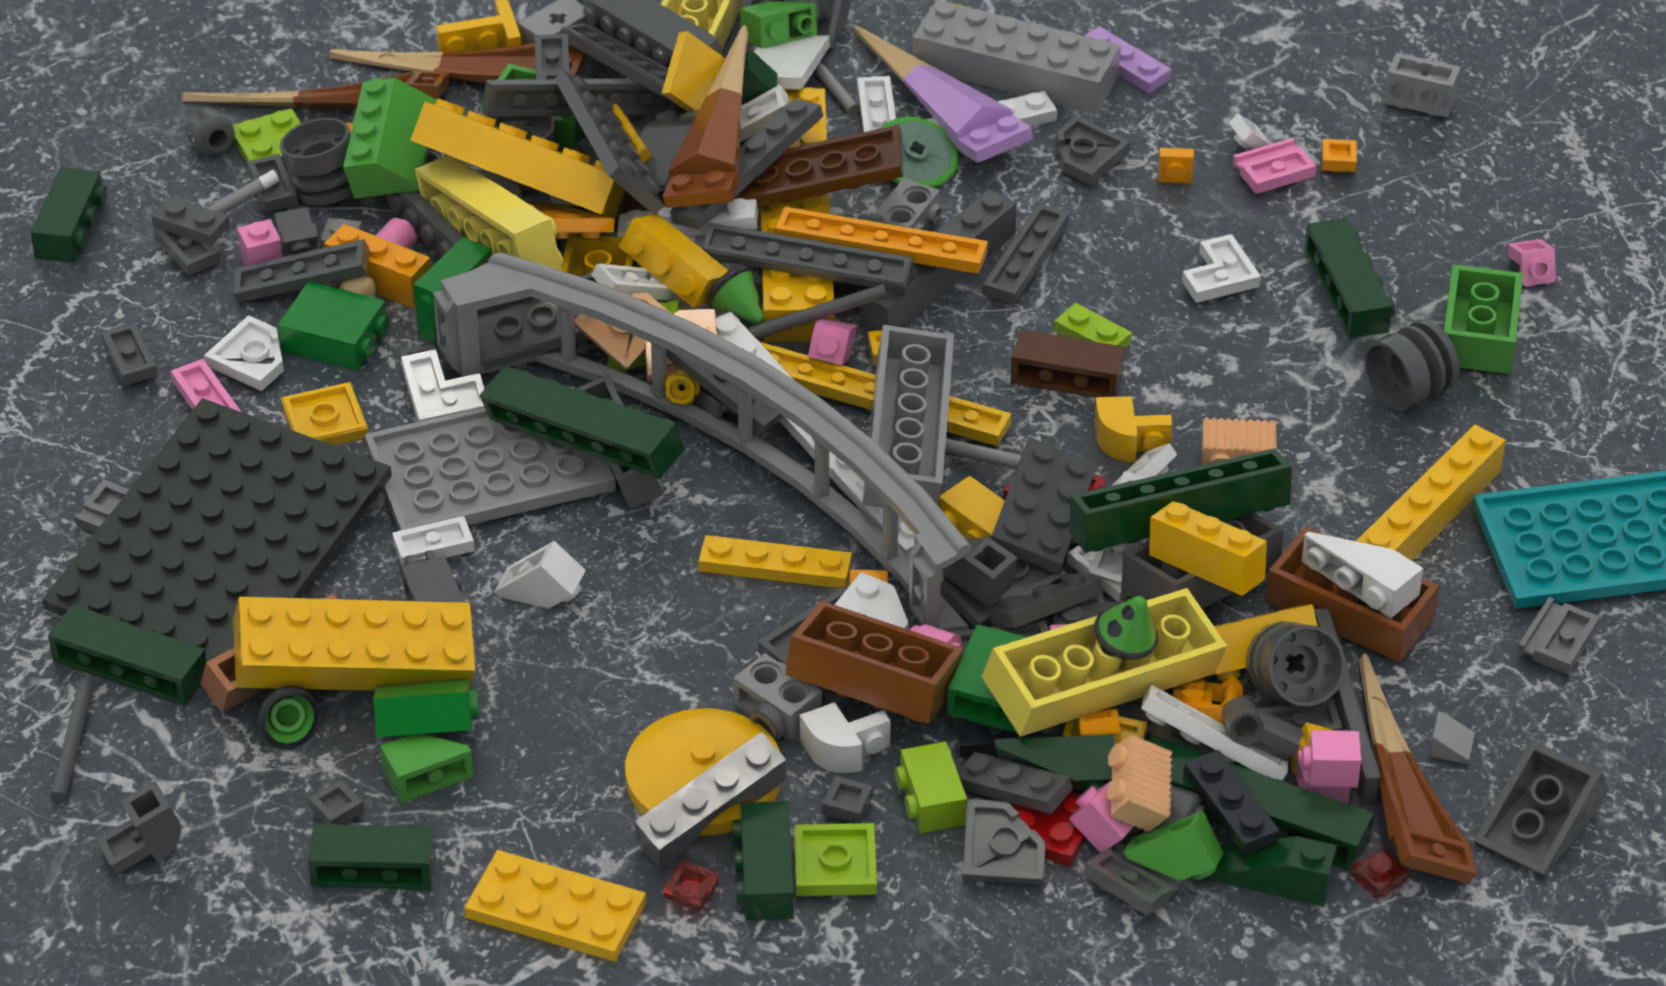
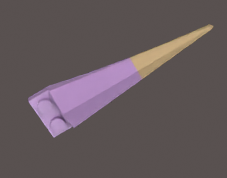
M855 25V35L878 55L905 83L945 131L956 148L975 162L979 163L1033 139L1032 127L1013 116L1012 109Z

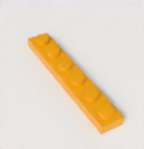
M785 206L775 227V234L913 257V263L980 274L988 251V241Z

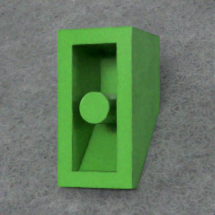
M425 734L408 735L380 745L383 773L400 803L474 777L472 753L468 745Z
M1204 811L1157 827L1149 832L1133 836L1126 846L1124 854L1128 860L1181 881L1192 876L1195 880H1200L1214 873L1223 855V851Z

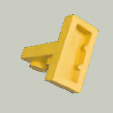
M495 0L496 16L436 25L438 52L481 50L521 45V35L509 1Z

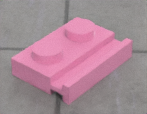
M1293 138L1233 155V167L1239 168L1240 175L1255 194L1316 176V165L1301 147L1295 145Z

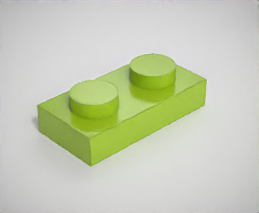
M1074 303L1054 320V331L1064 337L1123 346L1125 348L1131 343L1132 332L1078 303Z

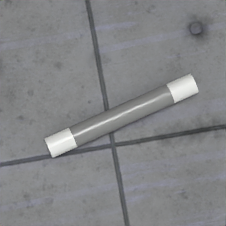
M271 170L208 206L207 209L224 214L280 182L275 171Z

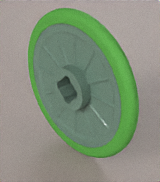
M901 117L891 120L881 127L899 125L903 135V177L892 180L894 183L899 184L903 178L932 188H937L947 183L955 174L959 159L957 148L945 131L937 124L918 117Z

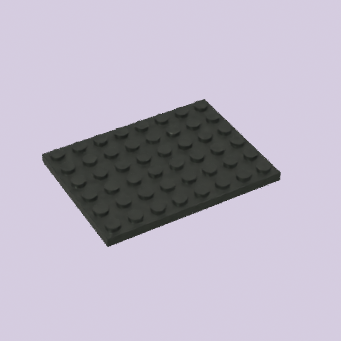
M202 398L43 597L44 609L61 616L67 612L71 605L86 610H93L101 615L119 621H126L134 626L152 632H159L185 643L195 644L205 649L208 662L234 647L233 618L239 597L302 598L391 478V467Z

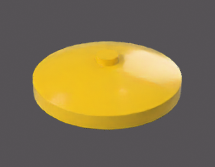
M713 708L676 712L649 725L632 743L625 762L626 788L631 801L639 812L644 815L760 732H763L780 752L779 747L773 737L761 725L750 721V718L741 714ZM782 784L756 802H775ZM746 800L729 807L714 818L702 830L699 836L732 832L733 819H741L740 803H750L753 801Z

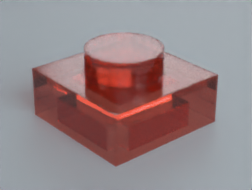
M1381 847L1353 863L1350 875L1377 900L1407 883L1409 872Z
M682 860L664 886V898L700 912L719 885V874Z

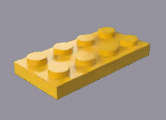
M497 850L464 907L465 918L616 962L646 905V893Z

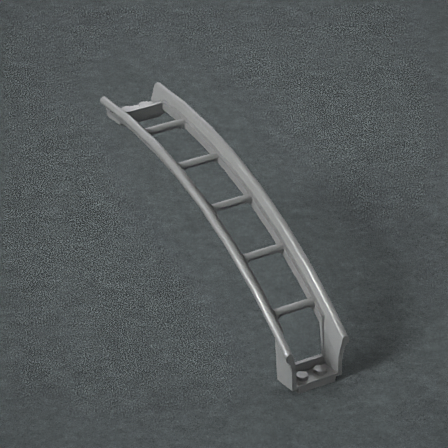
M495 253L490 256L487 263L469 272L440 280L441 290L433 292L438 347L451 368L461 374L462 377L501 370L504 365L513 367L534 361L591 381L609 374L617 391L676 416L743 452L803 493L848 530L901 583L909 593V608L921 625L927 624L948 632L969 629V626L956 610L941 595L940 586L944 581L942 569L968 555L972 551V546L930 495L873 439L801 384L761 358L691 321L614 288L505 253ZM528 297H533L559 307L562 349L558 348L487 370L484 369L480 352L478 309ZM574 312L603 321L649 341L651 344L652 384L619 369L576 355ZM666 349L736 385L738 391V426L724 418H715L694 402L689 405H681L668 400L665 395L666 387L664 385L667 378ZM752 396L798 425L812 437L815 443V474L753 434ZM829 451L850 467L881 498L883 503V531L870 518L829 486ZM898 515L914 533V547L909 556L898 546Z

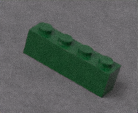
M1347 217L1308 223L1304 250L1348 338L1388 333L1391 317L1395 316L1394 301L1391 296L1387 297L1380 274H1376L1372 268L1370 254L1364 252L1358 231L1352 229Z
M71 605L48 634L52 660L55 663L183 706L189 703L201 687L200 683L207 660L205 649L195 644L185 643L159 632H152L126 621H119L93 610H86Z

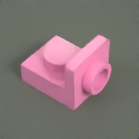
M1542 239L1508 244V257L1520 265V273H1523V286L1540 285L1556 281L1555 249Z

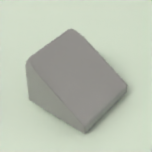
M1438 711L1430 757L1469 764L1475 732L1447 714Z

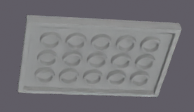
M485 407L364 434L365 445L370 458L391 467L392 476L383 487V491L399 531L461 516L465 517L467 525H472L616 490V480L606 460L492 421Z

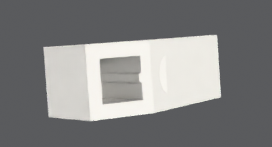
M1307 532L1304 535L1303 563L1390 619L1420 595L1423 568L1394 549L1313 532Z

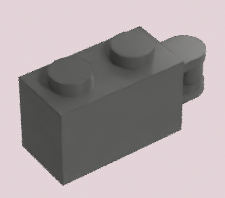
M431 550L414 556H405V566H401L404 594L407 601L470 603L471 616H473L469 596L467 594L461 595L460 592L462 591V584L458 570L450 569L445 556L434 558Z

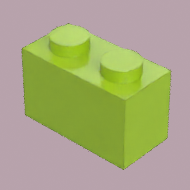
M947 742L901 749L900 766L895 767L896 783L899 790L905 789L907 816L909 819L915 818L920 834L966 825L967 797Z

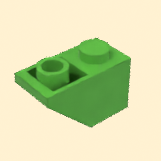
M764 2L740 8L741 27L745 25L748 31L747 42L757 47L767 48L818 35L815 3Z

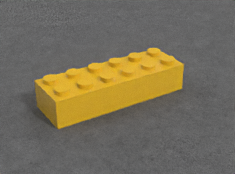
M438 98L435 104L424 102L410 141L598 214L616 217L625 190L608 176L601 161L596 160L595 165L590 164L591 156L565 147L563 152L557 151L559 144L532 135L531 140L526 139L528 132L510 125L500 123L499 128L494 126L496 120L472 111H469L466 116L463 114L465 108Z
M272 597L238 598L233 618L236 688L277 689L282 686L294 685L304 689L375 691L376 685L469 678L470 686L475 673L470 603Z

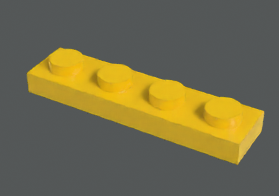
M705 535L698 565L699 572L832 588H846L852 566V552Z

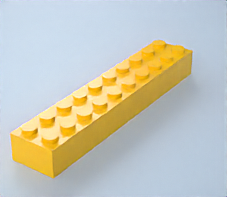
M808 87L801 90H785L789 102L793 99H801L819 104L823 112V117L789 148L827 140L825 88ZM829 193L822 196L801 198L789 203H778L761 207V231L775 234V227L784 206L830 214ZM762 268L763 322L834 300L833 280ZM834 315L825 318L834 320ZM818 320L765 336L764 342L811 341L815 322Z

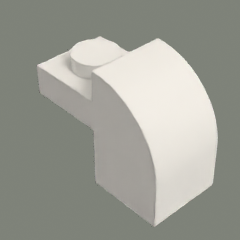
M835 702L800 714V742L811 759L826 770L838 773L861 771L862 757L876 754L890 747L891 720L884 710L849 723Z

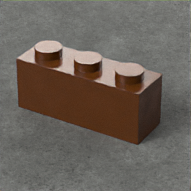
M1021 329L1011 357L1010 383L1093 398L1117 397L1124 374L1125 347Z

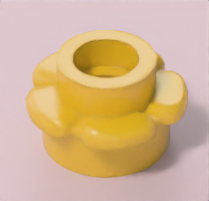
M679 370L676 374L671 373L664 383L666 387L665 395L672 403L689 405L695 400L694 396L700 391V384L683 370ZM683 384L685 386V390L681 391L679 389V385Z

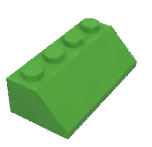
M377 78L362 83L343 165L355 199L420 191L415 169L426 164L429 148L410 141L424 102L435 104L436 99L397 78Z

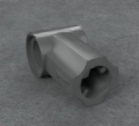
M1236 697L1224 705L1222 719L1236 743L1253 745L1285 761L1295 755L1300 747V740L1303 734L1301 728L1255 707L1254 703L1248 698ZM1243 717H1250V720L1243 725H1236V722Z

